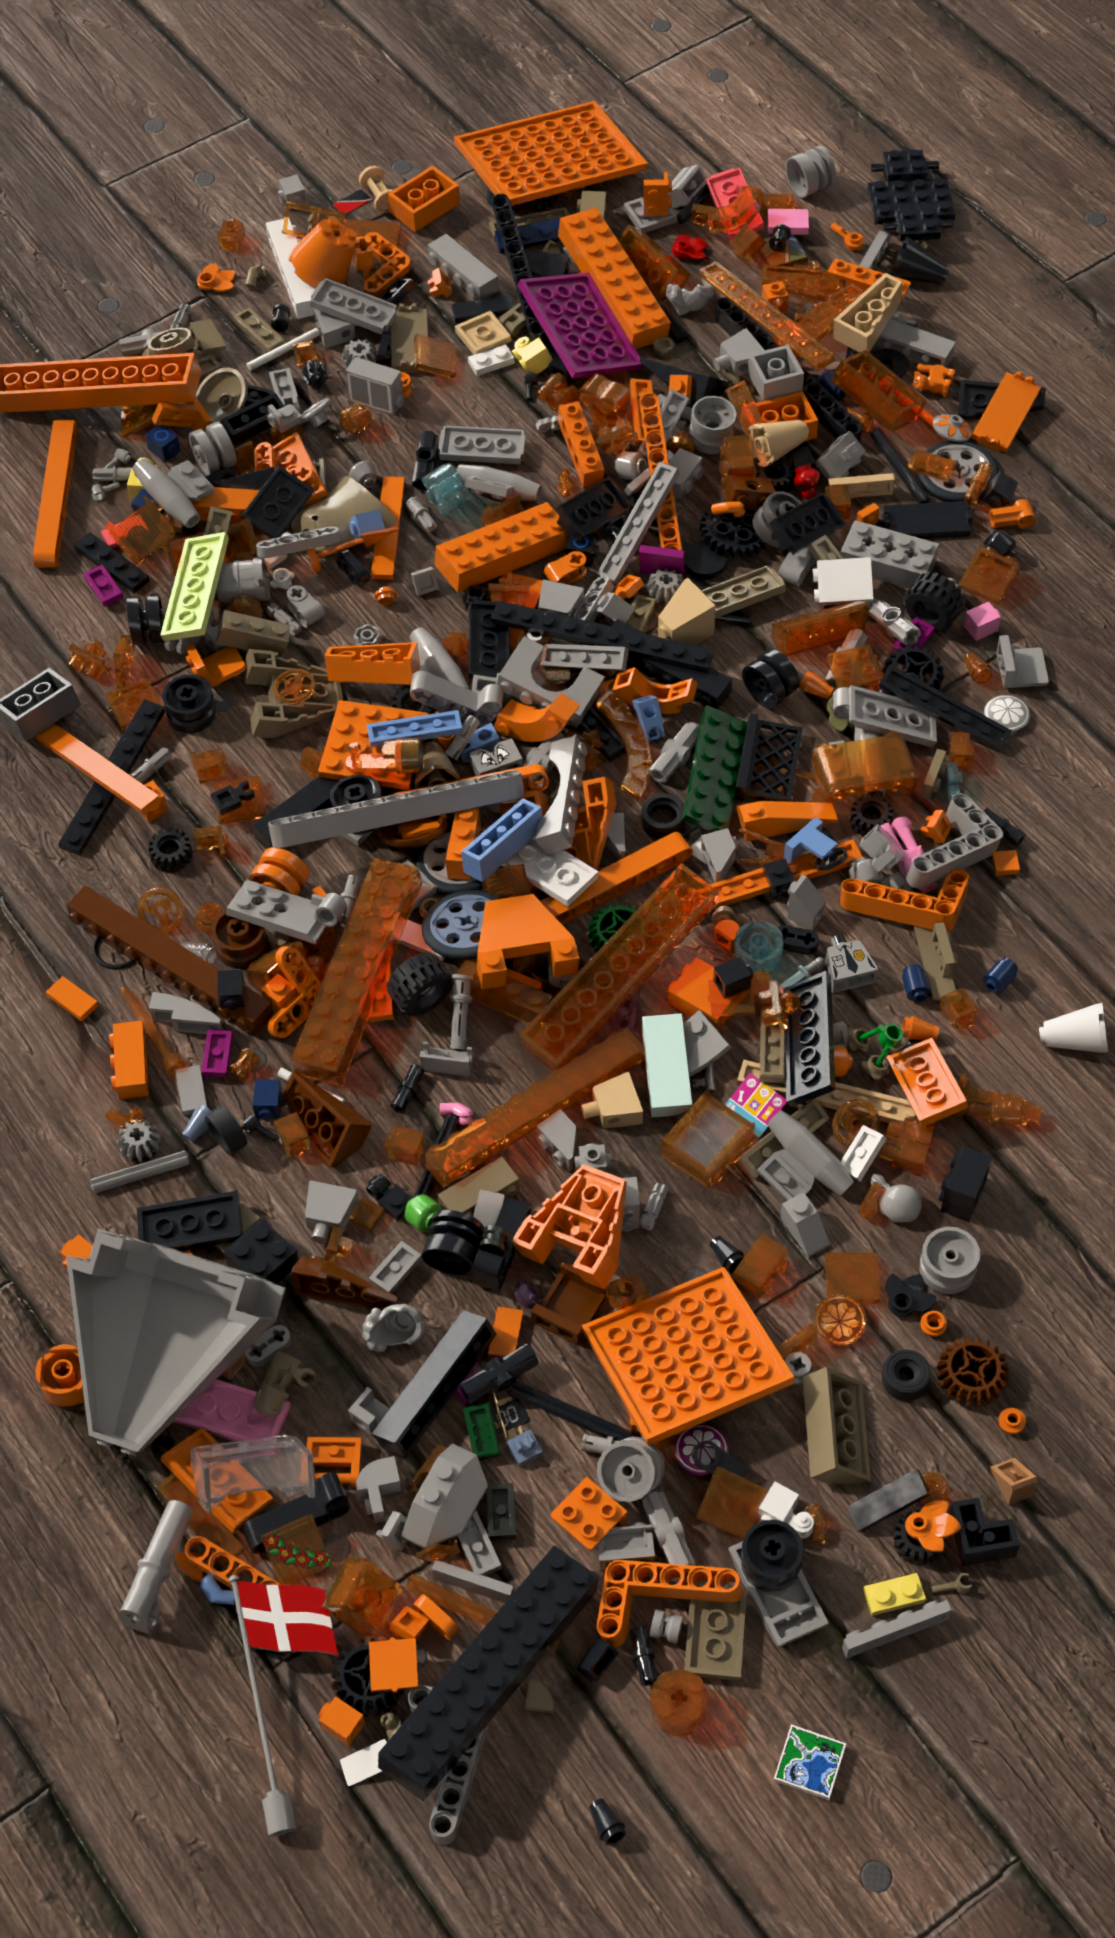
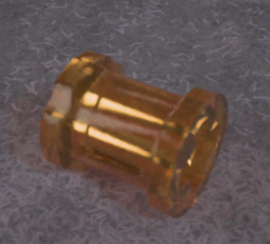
M243 1048L240 1051L238 1060L235 1064H231L228 1069L234 1077L241 1081H246L249 1078L251 1069L254 1065H258L261 1060L255 1052Z

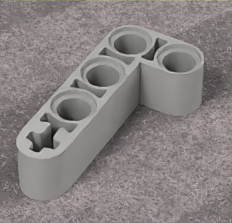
M417 671L412 675L410 697L413 700L441 712L458 710L460 720L466 721L467 717L471 715L480 721L478 727H483L490 724L502 710L504 691L499 685H486L478 694L426 671Z

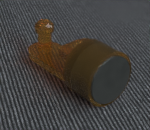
M397 738L396 741H385L382 747V754H360L361 745L359 743L353 742L348 745V751L351 754L345 760V767L348 771L397 772V774H420L422 771L423 748L420 738Z

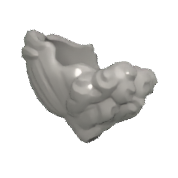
M673 283L667 286L666 296L673 304L678 315L682 316L690 311H697L705 307L714 296L715 289L713 286H701L699 284L690 292Z
M407 1304L390 1305L382 1311L378 1308H373L362 1325V1337L367 1341L369 1349L376 1352L385 1351L387 1346L407 1343L411 1345L419 1340L424 1333V1324L421 1321L422 1314L417 1308Z

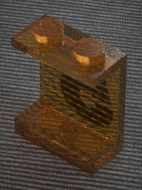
M147 495L142 497L146 504L118 526H115L112 522L105 526L108 534L134 565L139 564L176 535L173 528L175 525L173 520L168 515L163 516L160 512L161 506L154 499L150 500Z

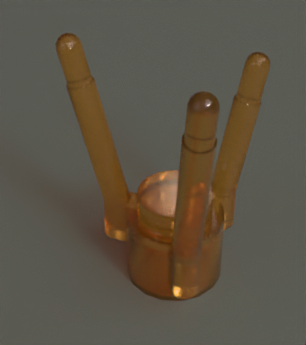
M745 828L737 830L742 835L745 833L758 839L756 841L766 844L765 855L769 856L768 859H740L739 862L741 864H766L784 859V843L773 841Z

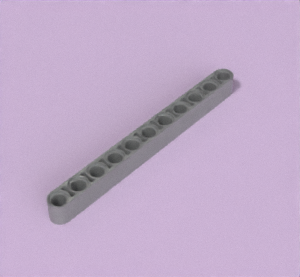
M512 770L270 821L268 826L272 846L274 848H283L523 797L525 793L521 771Z

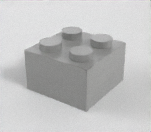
M789 345L749 355L748 375L762 401L803 391L804 372Z

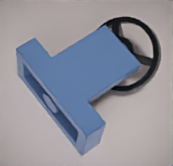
M815 817L785 844L784 859L786 858V861L791 864L808 850L818 857L815 861L817 869L824 871L835 868L843 863L848 854L844 848H836L838 843L821 833L823 822ZM823 860L826 865H819Z

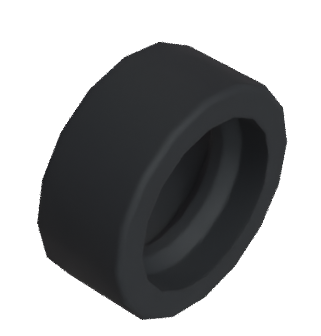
M666 793L655 794L646 799L641 810L643 829L648 835L659 839L674 832L680 833L685 825V821L682 820L683 802L678 797ZM661 808L672 810L677 814L676 820L666 824L652 821L649 816L651 812Z
M221 1105L204 1117L210 1132L227 1154L233 1155L248 1144L241 1127L224 1106Z

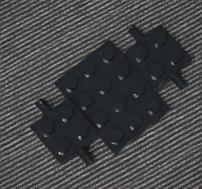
M917 149L883 152V164H871V173L883 172L886 182H869L867 185L874 225L883 224L884 232L896 231L900 241H904L906 236L913 240L941 239V228H953L955 211L947 179L935 178L927 180V169H939V160L927 161L924 158L923 150Z

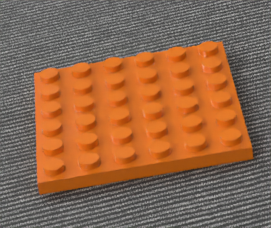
M725 1267L582 1325L585 1337L647 1446L795 1384L792 1372Z

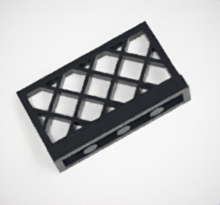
M749 713L734 800L743 801L744 797L766 801L791 802L803 727L758 720V714ZM761 728L769 729L774 734L766 738L760 730ZM792 733L797 734V737L788 742L783 735ZM778 738L783 743V746L775 749L770 742ZM765 745L771 752L762 756L757 749ZM788 749L793 757L785 760L780 753ZM775 756L780 764L772 767L767 760ZM762 763L767 771L759 774L754 767ZM785 767L790 775L782 779L777 771ZM772 774L778 782L769 786L764 778ZM759 782L765 789L755 791L750 790V787ZM782 786L787 791V796L776 794L774 789Z

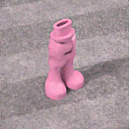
M899 817L892 822V825L888 822L881 825V827L896 841L904 854V857L897 864L900 867V873L906 879L913 859L924 854V850L921 845H917L912 835L911 829L913 826L911 820L908 817ZM896 836L901 838L908 850H903ZM934 882L918 889L922 894L936 889L938 884Z

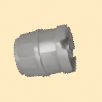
M265 559L235 560L234 562L222 564L216 588L219 602H224V604H246L258 600L259 602L269 601L270 581L267 579L266 572H268Z

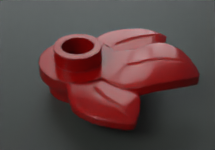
M682 234L677 236L672 244V254L679 259L690 257L694 260L706 259V255L702 251L707 247L708 243L701 238L695 237L691 239L689 235Z

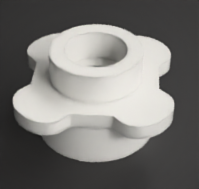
M286 568L276 569L273 572V580L270 582L271 587L289 589L292 587L291 580L294 578V573Z

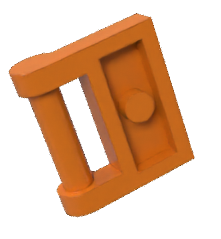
M307 1437L305 1486H314L315 1481L320 1476L327 1474L314 1473L315 1467H351V1473H337L341 1484H351V1487H356L361 1467L362 1439L356 1437Z

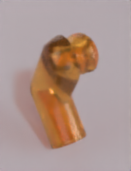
M138 1107L130 1109L129 1113L122 1114L114 1108H110L105 1118L121 1128H126V1122L131 1125L135 1124L136 1118L141 1123L143 1111Z
M877 1182L872 1183L859 1207L861 1217L871 1219L877 1214L878 1199L884 1190V1186Z

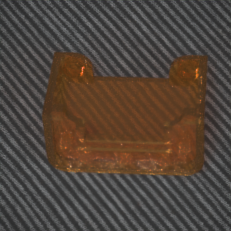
M889 732L881 737L833 745L829 743L819 744L811 755L822 803H832L833 806L835 805L834 800L841 797L842 800H847L849 795L892 788L893 792L901 788L902 794L913 793L919 781L917 769L904 737L901 734H897V732Z

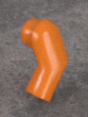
M739 501L717 503L711 507L713 515L733 512L735 517H741L745 514L744 505Z

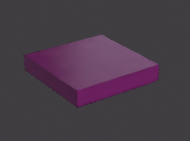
M640 545V573L651 575L656 574L657 569L664 571L666 568L668 571L675 569L677 574H682L684 579L685 560L683 550Z

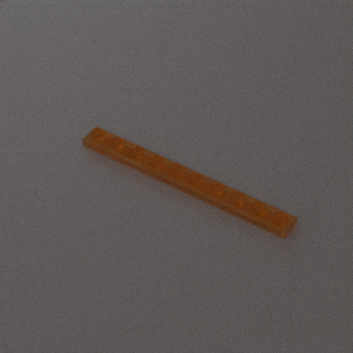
M715 261L699 270L700 277L782 343L789 345L792 351L817 371L835 362V355L720 263Z

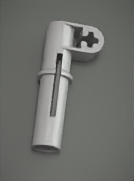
M168 1501L146 1554L137 1563L138 1572L120 1610L122 1624L126 1628L150 1635L157 1625L160 1614L157 1595L164 1580L170 1576V1565L194 1512L189 1505L181 1501Z

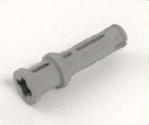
M453 974L454 988L450 999L454 1004L450 1049L465 1050L468 1003H471L473 998L470 996L471 981L474 980V976ZM462 982H463V993H461V985H462ZM459 1015H461L460 1036H458Z

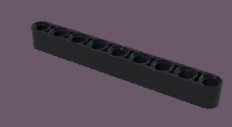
M497 194L491 200L493 212L531 342L539 338L544 346H546L550 340L517 286L520 279L533 277L512 206L506 194Z

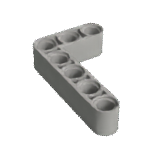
M955 794L946 812L950 823L963 836L914 858L906 877L910 886L924 888L947 877L949 871L964 869L992 856V852H996L1002 839L1003 831L967 795Z
M418 1685L417 1689L410 1690L408 1701L411 1713L417 1707L414 1704L415 1701L420 1697H426L433 1687ZM489 1723L474 1740L476 1742L475 1745L465 1751L441 1781L429 1824L433 1840L440 1845L450 1844L457 1836ZM459 1766L465 1767L468 1770L461 1777L453 1775L452 1772ZM455 1794L459 1797L456 1804L448 1805L444 1802L448 1795ZM445 1822L451 1825L450 1830L446 1833L436 1831V1827L440 1823Z

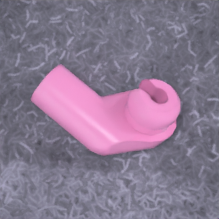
M440 1103V1116L457 1115L461 1125L472 1123L473 1112L461 1103Z

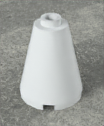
M1103 1003L1045 1021L1044 1027H1039L1041 1042H1046V1047L1099 1053L1108 1052Z

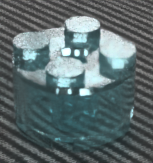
M445 463L422 478V482L427 488L425 492L427 499L431 503L435 502L437 504V508L443 516L470 499L468 488L465 485L462 486L459 480L462 478L460 473L450 463Z
M751 921L741 926L735 937L734 959L741 957L745 965L749 964L755 979H763L780 967L783 956V936L781 931L774 924L762 921V923Z

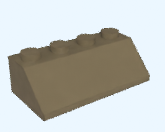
M829 1367L804 1376L803 1394L811 1478L826 1484L871 1482L862 1381Z

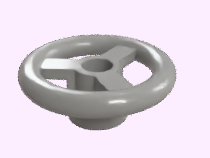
M325 398L301 414L303 422L298 425L310 420L315 428L325 422L328 417L323 410L331 404V399Z

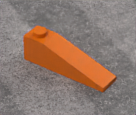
M757 801L736 806L746 842L801 830L815 817L823 822L822 826L838 823L832 803Z

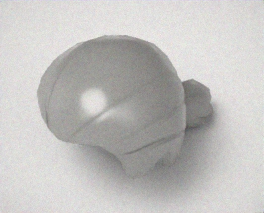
M874 1174L870 1183L873 1189L882 1193L879 1202L881 1214L886 1215L891 1222L895 1223L911 1222L917 1219L922 1208V1199L918 1191L911 1186L903 1184L890 1186L886 1183L883 1176Z

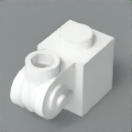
M774 1481L759 1507L758 1519L760 1521L779 1520L788 1523L798 1532L801 1539H806L812 1534L814 1525L813 1517L809 1513L800 1512L797 1515L793 1513L798 1504L799 1494Z

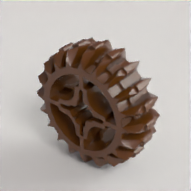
M966 1336L964 1343L957 1338L954 1341V1346L950 1344L946 1346V1352H941L940 1361L937 1362L936 1368L939 1370L937 1372V1380H941V1389H948L947 1397L955 1395L956 1403L961 1402V1399L965 1400L967 1407L971 1405V1402H975L979 1408L982 1400L989 1405L992 1402V1397L998 1399L1001 1394L1000 1391H1005L1007 1386L1005 1382L1009 1380V1373H1007L1009 1365L1004 1363L1005 1354H998V1346L990 1348L989 1340L985 1341L984 1344L980 1343L979 1336L975 1338L974 1342H971L970 1338ZM960 1359L961 1368L958 1369V1372L953 1373L951 1366ZM992 1370L994 1379L986 1384L985 1375H987L988 1371Z

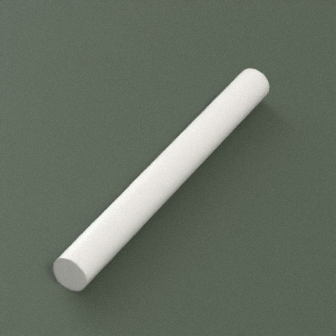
M315 328L246 364L248 370L252 371L318 337L320 331L318 328Z

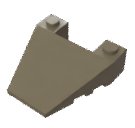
M249 649L244 661L246 665V670L243 671L245 684L267 686L269 703L256 702L250 718L253 737L277 738L335 715L339 700H343L341 684L335 681H328L326 669L314 665L307 667L298 664V660L293 658L290 661L278 657V653L273 651Z

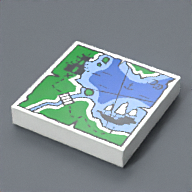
M791 1724L774 1782L829 1801L846 1743Z

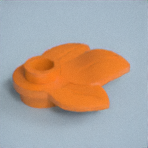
M216 263L210 264L199 274L197 285L202 290L229 291L234 287L231 282L234 279L235 271L219 270Z
M936 1500L925 1504L920 1512L911 1514L906 1519L905 1528L908 1535L919 1540L924 1549L931 1552H943V1538L959 1532L961 1524L955 1517L947 1514L948 1502ZM918 1522L924 1523L921 1527H916L914 1524Z

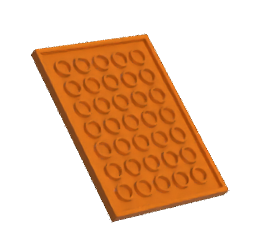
M595 101L454 137L456 147L494 195L506 194L509 197L511 206L602 183L622 176L636 174L648 169L647 161Z

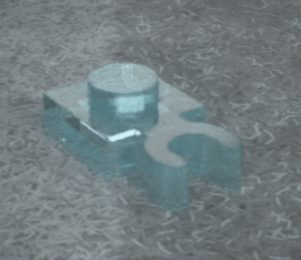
M957 762L947 763L945 779L949 804L952 797L960 793L959 786H962V772H958Z

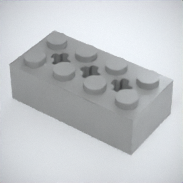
M854 520L840 553L845 559L871 557L873 579L909 589L922 573L932 572L937 560L939 544Z

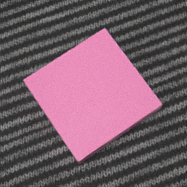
M768 209V234H774L773 230L776 225L784 224L791 229V234L807 235L809 233L808 209Z

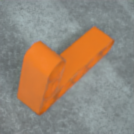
M962 869L949 871L938 898L850 878L841 883L840 905L849 911L930 930L934 929L935 923L944 922L948 932L954 928L967 898L969 875Z
M615 1560L607 1566L605 1571L597 1630L601 1638L610 1643L613 1648L621 1646L626 1641L633 1595L733 1603L742 1598L744 1587L738 1573L729 1568ZM619 1574H626L624 1579L620 1581L615 1580ZM646 1576H653L652 1580L648 1583H642ZM680 1578L677 1584L669 1585L672 1579ZM708 1580L705 1586L696 1587L699 1581ZM728 1582H735L733 1588L723 1589ZM622 1600L619 1606L611 1607L614 1601ZM618 1627L615 1633L606 1634L609 1628Z

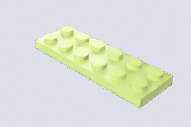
M226 532L185 540L160 635L164 641L205 635L229 540Z

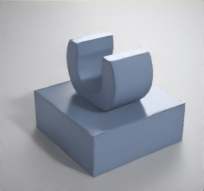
M531 1429L507 1441V1446L519 1468L543 1456V1450Z

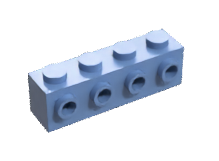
M524 798L521 799L461 851L464 873L481 882L489 877L536 836L538 822L542 819L541 807Z

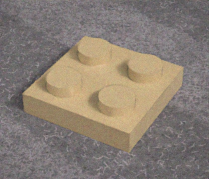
M491 311L455 326V333L473 355L511 342V335Z

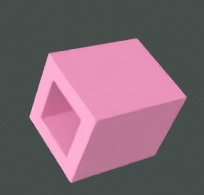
M986 602L966 611L964 627L973 639L978 641L998 632L1001 615L996 608L994 609L989 602Z

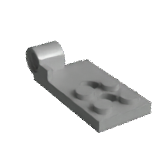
M850 685L849 688H838L833 693V715L841 720L849 719V722L854 724L856 728L929 747H934L937 742L936 717L901 698Z
M246 880L228 905L226 915L316 944L327 926L332 927L336 925L347 904L345 899L336 893H328L325 897L313 894L311 900ZM282 910V911H285V912H284V913H279V912H276V911Z

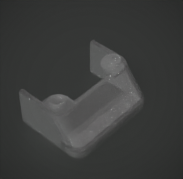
M283 1435L206 1445L190 1450L198 1502L206 1512H212V1507L219 1506L220 1502L226 1499L225 1495L278 1488L280 1491L285 1492L286 1496H296L301 1494V1491H304L309 1498L315 1497L313 1454L296 1436Z

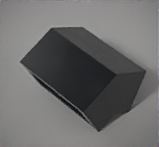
M598 1639L578 1665V1672L591 1682L593 1680L598 1682L617 1657V1651L610 1643Z

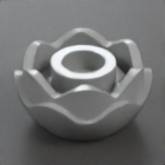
M365 624L356 629L353 639L356 645H375L380 643L381 633L377 627Z

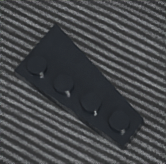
M961 380L957 415L962 419L982 417L1000 383ZM1041 387V391L1030 411L1044 410L1046 387Z

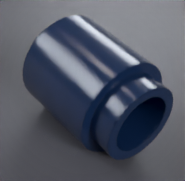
M833 371L823 372L818 378V382L835 399L841 400L847 395L849 385Z
M1006 957L998 960L983 977L985 987L992 993H1002L1017 976L1018 966L1016 963Z
M918 964L905 967L902 980L907 998L914 1002L926 1000L931 994L926 971Z

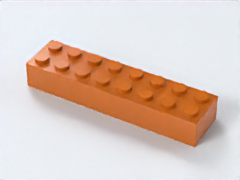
M597 207L560 218L558 231L560 240L581 273H589L635 350L654 344L657 338L668 337L670 320Z

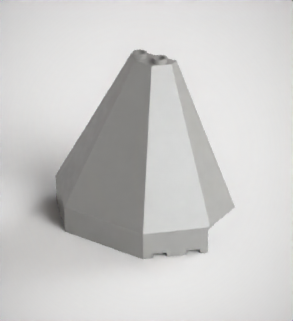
M98 1228L89 1259L66 1256L89 1436L97 1438V1443L106 1447H113V1444L122 1447L121 1452L136 1456L137 1452H142L277 1321L276 1318L286 1288L235 1268L169 1247L148 1243L121 1234L118 1235Z

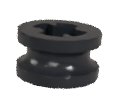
M161 1435L152 1442L151 1450L153 1456L159 1462H161V1456L166 1453L164 1451L160 1452L159 1447L161 1445L164 1447L168 1446L169 1450L176 1446L170 1436Z

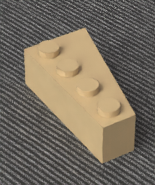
M887 273L881 276L834 319V339L867 356L902 300V281Z

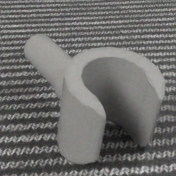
M121 448L117 449L112 461L104 468H112L119 461L127 464L131 459V456L127 455L129 452Z
M119 482L103 487L95 484L92 487L94 501L100 502L104 500V493L120 487Z

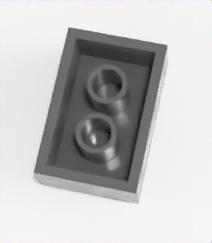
M48 668L0 699V719L4 726L26 742L47 727L54 725L55 722L64 716L71 714L81 704L73 685L51 668Z

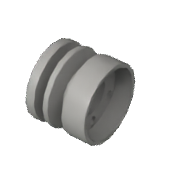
M821 145L809 149L805 153L792 156L786 161L785 170L789 185L794 193L801 198L814 194L817 190L820 191L833 186L836 182L837 174L834 161L826 148Z
M707 396L699 399L693 405L689 440L695 449L706 454H719L731 446L737 415L732 403L723 397Z

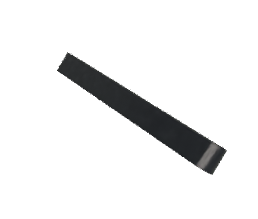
M723 297L717 300L716 322L731 337L747 328L764 350L781 347L731 298ZM800 365L804 372L803 392L818 421L836 439L850 431L858 442L861 443L862 424Z

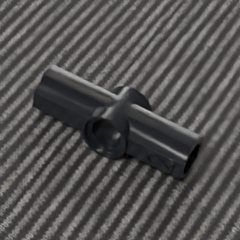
M425 431V433L421 434L419 447L416 451L412 487H415L418 491H426V489L431 488L433 473L436 470L435 461L439 435H436L433 431Z
M526 1343L503 1358L499 1356L490 1360L484 1365L482 1371L459 1384V1388L466 1401L472 1406L495 1391L502 1392L515 1383L516 1378L539 1365V1360L531 1346Z

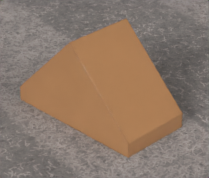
M1016 1458L990 1467L1008 1505L1033 1496L1038 1482L1037 1476Z

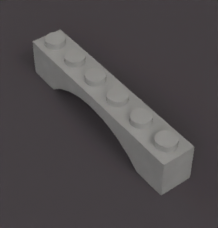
M576 734L551 743L549 759L560 773V787L552 806L538 822L535 838L546 855L571 848L573 837L575 836V823L578 818L577 810L580 803V791L583 786L582 778L585 771V759L588 754L586 745L579 740Z

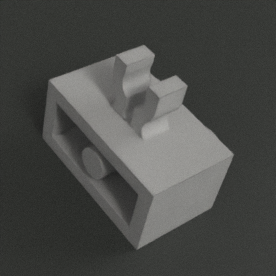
M849 431L838 437L816 460V466L828 481L831 478L846 477L850 473L848 469L855 467L861 462L862 459L860 457L866 450Z

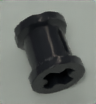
M784 224L775 226L773 230L774 235L768 241L769 247L774 251H783L786 248V240L791 236V229Z
M277 304L273 307L272 313L274 318L271 320V327L277 332H284L289 327L288 318L291 315V309L287 305Z

